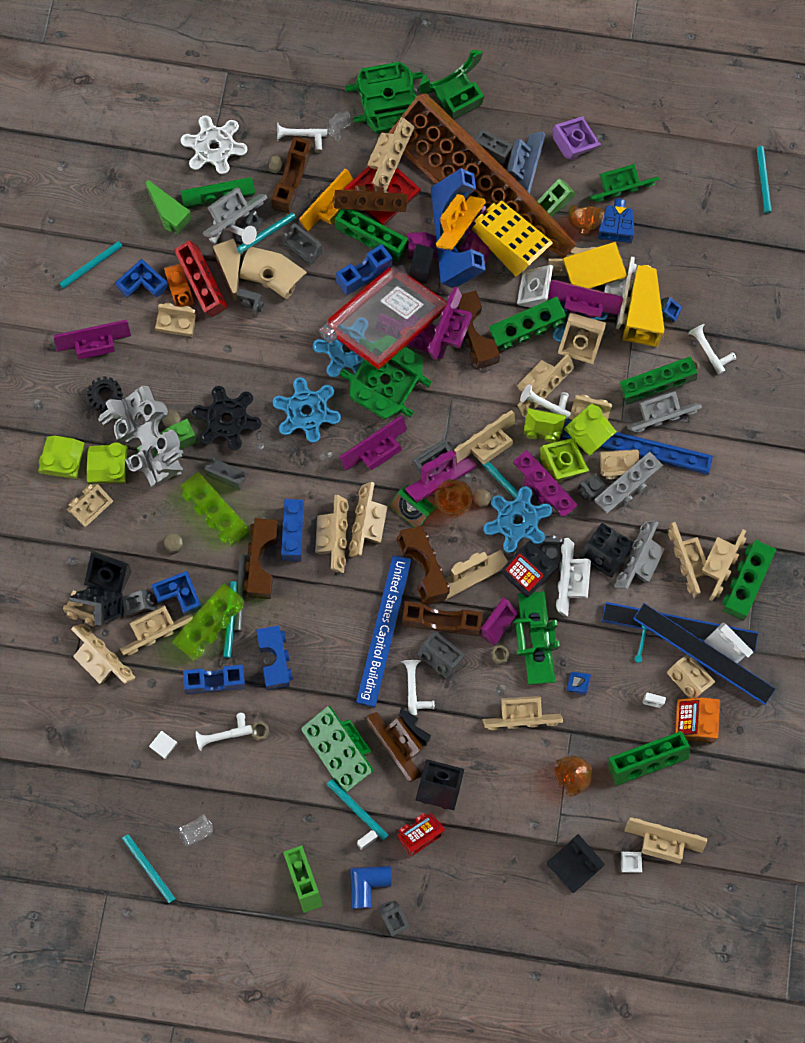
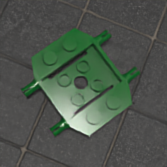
M400 61L361 68L356 83L345 85L347 93L359 91L364 112L363 115L353 116L354 124L366 122L376 134L389 132L407 109L376 115L375 112H384L385 110L410 106L417 97L413 80L422 79L423 72L412 73L410 68ZM386 91H390L393 93V95L391 97H386L384 93Z
M386 336L374 344L362 338L359 344L378 357L379 354L382 355L397 341ZM404 347L389 361L411 373L410 376L388 362L380 369H377L365 359L356 374H352L343 368L340 376L349 380V399L384 420L400 413L411 418L414 411L407 408L404 402L416 383L420 382L428 388L432 383L430 379L422 374L423 357L407 347ZM387 376L390 379V383L383 384L380 381V377Z

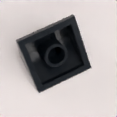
M92 551L84 585L97 586L101 590L113 589L117 593H123L132 571L128 563Z

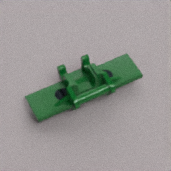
M545 591L534 592L529 598L525 597L522 593H518L520 619L513 620V625L516 626L517 656L525 657L528 685L555 683L552 651L560 648V643L556 641L555 635L557 620L548 622ZM523 627H529L532 647L530 649H526Z

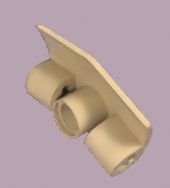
M250 247L245 254L239 278L259 282L263 287L271 288L283 298L288 299L295 289V284L307 272L282 254ZM266 275L273 276L270 279L264 278Z

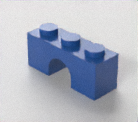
M381 244L368 252L365 260L354 267L351 263L336 272V283L347 296L382 274L387 268H392V257Z
M284 500L282 561L301 562L304 500Z
M280 625L256 629L260 653L272 652L277 657L273 665L263 667L266 689L273 690L289 687V681L293 680L291 668L287 669L286 662L290 661L288 649L284 650L283 643L286 642L285 631L280 630Z
M243 664L223 666V669L217 671H205L203 668L183 670L186 695L246 689Z

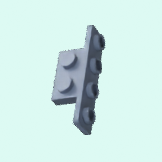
M544 132L530 134L527 144L521 139L515 140L507 171L529 194L545 138Z

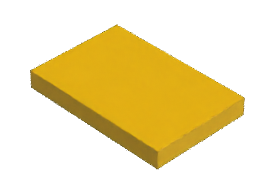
M616 242L563 258L570 283L573 285L592 289L627 277Z

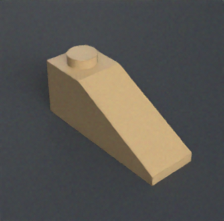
M234 239L214 245L213 251L232 298L235 301L238 297L240 255L243 253H238L236 248L240 245H236Z

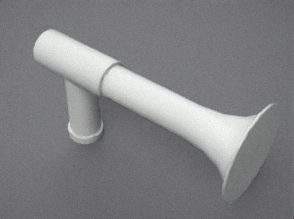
M277 123V142L284 136L315 137V152L321 153L323 151L322 137H327V129H288L281 127Z
M232 225L221 230V233L223 230L242 236L243 243L247 245L254 242L257 235L256 229L253 226L242 229ZM221 234L213 238L211 237L209 241L216 244Z
M702 324L691 330L688 335L691 334L697 338L719 375L725 371L723 365L736 360V355L731 352L729 355L718 359L703 334V326L705 324Z
M530 384L525 387L521 394V402L526 400L536 402L555 414L566 415L565 419H568L571 415V412L565 410L569 397L568 393H561L559 406L536 395L532 391V385Z
M405 660L401 661V663L405 664L408 673V712L415 716L417 715V709H434V700L417 702L415 670L417 664L421 661Z
M238 713L236 715L238 728L212 735H201L196 731L199 750L202 751V748L211 742L253 734L252 726H245V714Z

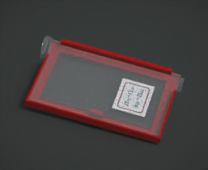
M393 266L387 268L331 316L328 322L319 329V332L326 342L332 343L337 339L377 369H380L442 314L448 302L407 275L405 266Z

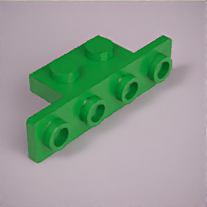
M631 164L600 173L604 192L587 196L588 200H594V202L605 200L604 196L607 195L615 197L622 195L621 191L628 190V192L639 190L638 186L641 185L645 187L653 186L655 181L660 180V178L656 176L639 181L636 166Z
M248 177L182 190L183 205L185 208L214 203L235 188H239L244 197L255 195L253 179Z

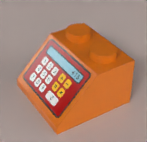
M701 697L678 699L675 733L682 731L686 740L714 743L718 739L720 699Z

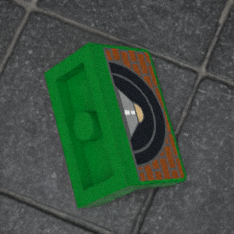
M406 485L399 490L390 504V508L412 526H422L425 520L436 511L437 507L426 498L416 502L405 491V488L410 486Z

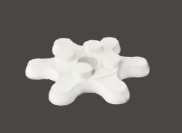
M202 116L199 119L200 133L197 135L185 134L181 137V144L184 147L193 148L196 151L195 156L189 161V165L193 170H199L203 165L211 163L216 167L219 174L225 175L230 169L227 159L233 155L244 156L247 153V146L244 143H237L232 139L239 125L235 120H229L224 126L216 127L209 116ZM212 143H217L219 148L210 149L209 146Z

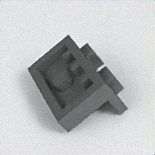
M436 631L430 635L417 652V655L445 678L449 677L452 670L465 657L463 652Z

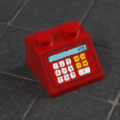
M423 813L415 819L416 823L411 826L406 824L398 830L400 833L397 835V839L410 858L444 836L445 828L432 813L428 815Z

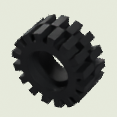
M103 376V380L99 377L97 382L93 380L92 386L89 385L87 395L89 402L97 412L100 410V413H104V411L108 410L106 401L98 398L101 390L109 389L112 392L110 399H123L120 385L116 380L113 381L111 377L107 379L106 376Z

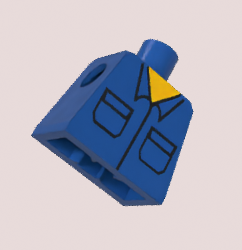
M616 199L614 206L609 205L606 208L597 239L631 244L634 237L633 210L625 208V200Z

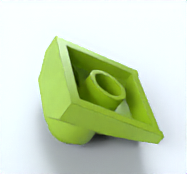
M593 403L564 428L588 456H591L617 432L604 417L601 408Z
M528 408L523 433L529 439L540 438L545 439L546 442L554 443L561 439L566 415Z
M61 436L47 437L43 453L39 459V473L77 479L85 443Z
M573 438L543 445L540 448L542 465L558 484L565 479L589 472Z
M112 443L110 445L89 446L87 455V483L126 484L127 464L125 459H127V445Z

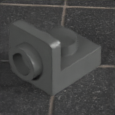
M239 289L238 302L246 307L253 306V317H257L258 312H262L264 306L261 294Z
M594 474L588 480L582 481L579 484L578 492L584 500L587 499L590 503L608 487L597 474Z
M553 535L546 536L543 543H541V550L560 566L562 538H557V536Z
M139 590L123 596L126 616L155 610V599L151 592Z
M388 901L378 909L391 936L410 927L400 905L396 901Z

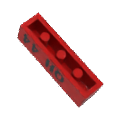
M189 240L174 249L204 313L214 317L226 310L228 306L198 245Z

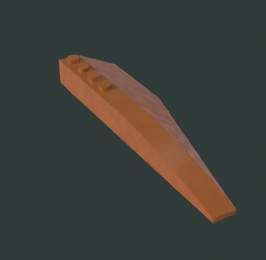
M426 93L415 98L400 117L406 119L414 126V130L403 153L435 184L460 168L474 173L476 190L465 201L470 196L483 198L486 201L484 206L487 209L493 203L497 205L502 200L553 242L547 248L548 250L565 258L577 244L547 211ZM400 119L389 131L390 134H394Z

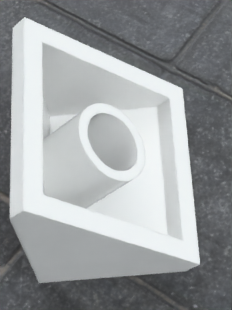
M552 265L523 271L517 305L532 308L547 301L553 270Z

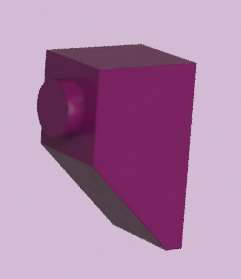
M427 232L408 233V259H413L417 243L435 248L433 258H438L436 236Z

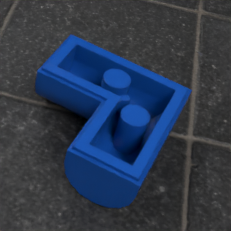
M140 259L115 282V285L127 298L141 285L155 297H159L167 289L168 282L143 259Z
M188 571L151 584L158 604L177 597L184 615L194 613L202 607Z
M390 866L350 868L352 909L372 908L371 888L391 887Z

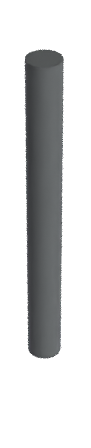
M247 555L239 556L234 631L237 632L242 631Z

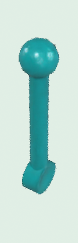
M643 625L638 654L634 658L638 663L642 661L641 654L646 631L648 630Z

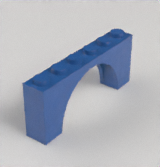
M460 168L431 187L436 242L444 233L440 217L451 201H453L457 194L464 195L466 199L476 190L474 173ZM456 247L452 250L437 248L440 279L443 285L451 288L458 287L486 271L484 254L472 249L459 253Z

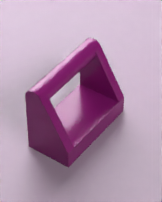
M506 598L501 599L480 630L479 636L494 646L517 616V612Z

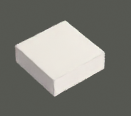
M646 693L643 698V704L662 708L666 697Z
M161 731L149 747L166 759L178 743Z
M372 830L359 839L357 845L360 850H363L378 839V835Z
M620 852L621 873H642L641 852Z

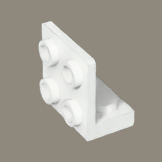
M722 623L704 640L705 643L736 663L753 653L725 623Z

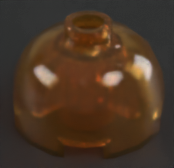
M578 205L569 206L568 219L572 227L578 229L580 234H590V231L600 228L605 210L592 206L580 207L578 209Z
M449 479L443 481L437 487L435 505L443 516L458 518L469 511L472 505L473 493L464 481Z
M576 755L556 760L557 766L554 767V774L558 785L561 786L563 784L567 790L566 794L571 797L584 792L592 779L590 764Z

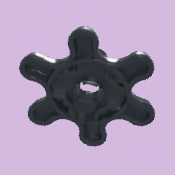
M215 386L212 389L213 404L208 407L197 405L192 410V415L196 419H202L207 423V428L201 433L200 440L203 444L208 445L214 439L223 437L227 440L231 450H238L242 446L240 439L241 431L245 429L256 431L261 427V420L258 417L249 416L246 412L247 406L253 401V395L245 391L238 398L231 399L227 397L226 391L222 386ZM230 415L232 420L225 424L222 421V417Z

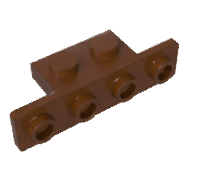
M355 185V188H350V190L336 189L334 191L333 207L335 209L406 212L408 195L406 193H390L381 186H373V189H366V186Z
M378 712L367 715L365 720L369 728L379 738L380 743L391 755V759L398 765L403 776L409 782L419 779L422 774L411 759L424 748L402 717L395 719L387 726Z

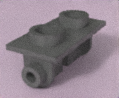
M251 210L247 216L243 217L239 228L245 229L248 226H253L257 232L263 218L258 217L255 210ZM235 234L233 239L236 245L243 244L242 236Z

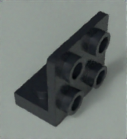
M601 523L587 542L579 558L589 559L591 566L612 578L634 542L611 527Z
M88 586L87 589L77 591L76 594L69 596V601L95 606L93 613L95 625L103 626L123 616V594L117 593L113 589L101 590L97 586Z
M579 834L547 861V865L571 893H575L606 865Z

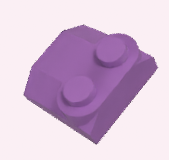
M584 116L556 124L552 129L555 143L564 157L569 160H575L579 155L601 146V143L598 142L585 121Z

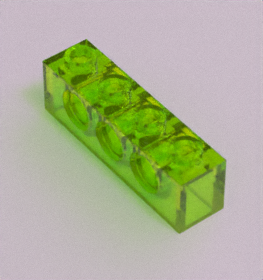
M199 472L195 473L180 486L182 490L181 496L186 502L191 501L195 512L207 519L205 522L212 530L216 529L218 531V537L224 544L228 543L230 546H233L249 532L248 526ZM201 493L206 495L205 498L201 500L196 498V496ZM212 507L218 508L216 513L208 512ZM223 521L231 523L228 527L221 526Z
M223 583L172 643L193 661L196 658H200L205 652L206 646L216 640L219 631L229 625L231 617L242 610L245 601ZM222 605H227V609L224 612H219V608ZM213 619L214 624L210 627H206V623L209 620ZM201 634V639L197 642H193V638L196 635Z

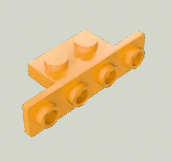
M344 169L299 218L306 231H309L319 219L331 225L335 222V218L341 209L333 207L334 191L336 189L344 190L353 181L347 169Z
M456 195L440 217L444 233L436 243L437 248L452 250L486 203L485 199L470 196L465 202L464 195Z

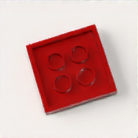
M368 166L344 190L355 188V185L366 186V189H373L375 185L372 184V181L378 169ZM396 168L387 191L390 193H406L408 195V204L421 192V188ZM364 210L382 225H385L398 213Z

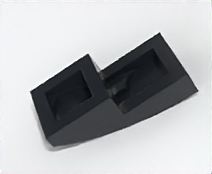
M419 243L416 244L409 272L410 277L426 283L435 248Z
M401 708L399 716L402 717L414 736L427 746L431 735L416 726L419 718Z

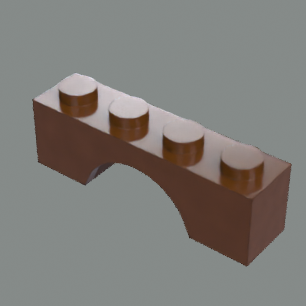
M293 137L283 176L280 182L276 184L271 198L272 209L290 214L312 152L311 141Z
M477 291L461 294L462 297L457 309L471 312L473 315L466 331V336H464L465 344L467 347H470L472 352L470 353L472 363H476L478 369L499 363L500 354L495 340L479 335L473 325L474 320L481 314L482 310Z
M255 518L254 524L250 525V535H253V539L248 544V554H251L250 561L246 562V572H249V577L244 581V591H247L248 597L271 599L273 578L272 575L262 569L259 560L266 548L277 544L278 520Z
M422 526L401 530L396 540L402 555L417 560L425 572V578L417 588L422 603L430 605L445 601L450 593V587L445 582L441 566L437 563L435 551L429 544L428 534L424 532Z
M405 601L402 626L479 637L483 612L470 610L442 611L430 608L425 604Z

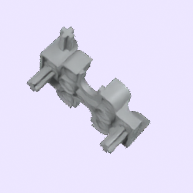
M141 386L125 399H109L105 402L108 410L100 415V418H98L99 422H102L105 426L113 419H118L114 425V433L117 440H125L126 443H130L136 438L141 440V451L125 459L131 471L143 472L147 476L151 487H158L171 477L182 475L181 471L183 468L180 466L178 459L182 457L183 451L179 449L180 441L178 435L174 430L163 432L162 435L159 433L158 424L168 415V410L162 401L154 400L149 386ZM142 416L145 418L144 424L141 423ZM155 449H157L158 455L156 457L154 456Z

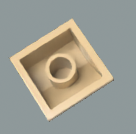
M570 312L558 354L564 356L568 354L571 358L594 364L606 323Z

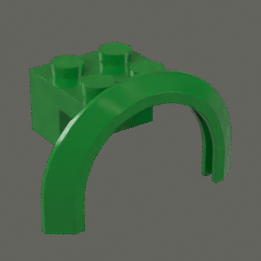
M471 50L468 59L461 67L438 81L430 82V79H427V74L424 75L419 85V91L422 94L434 92L446 113L453 120L481 106L484 95L476 82L471 83L466 74L479 63L483 52Z

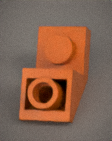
M181 263L164 268L175 306L193 305L194 301Z

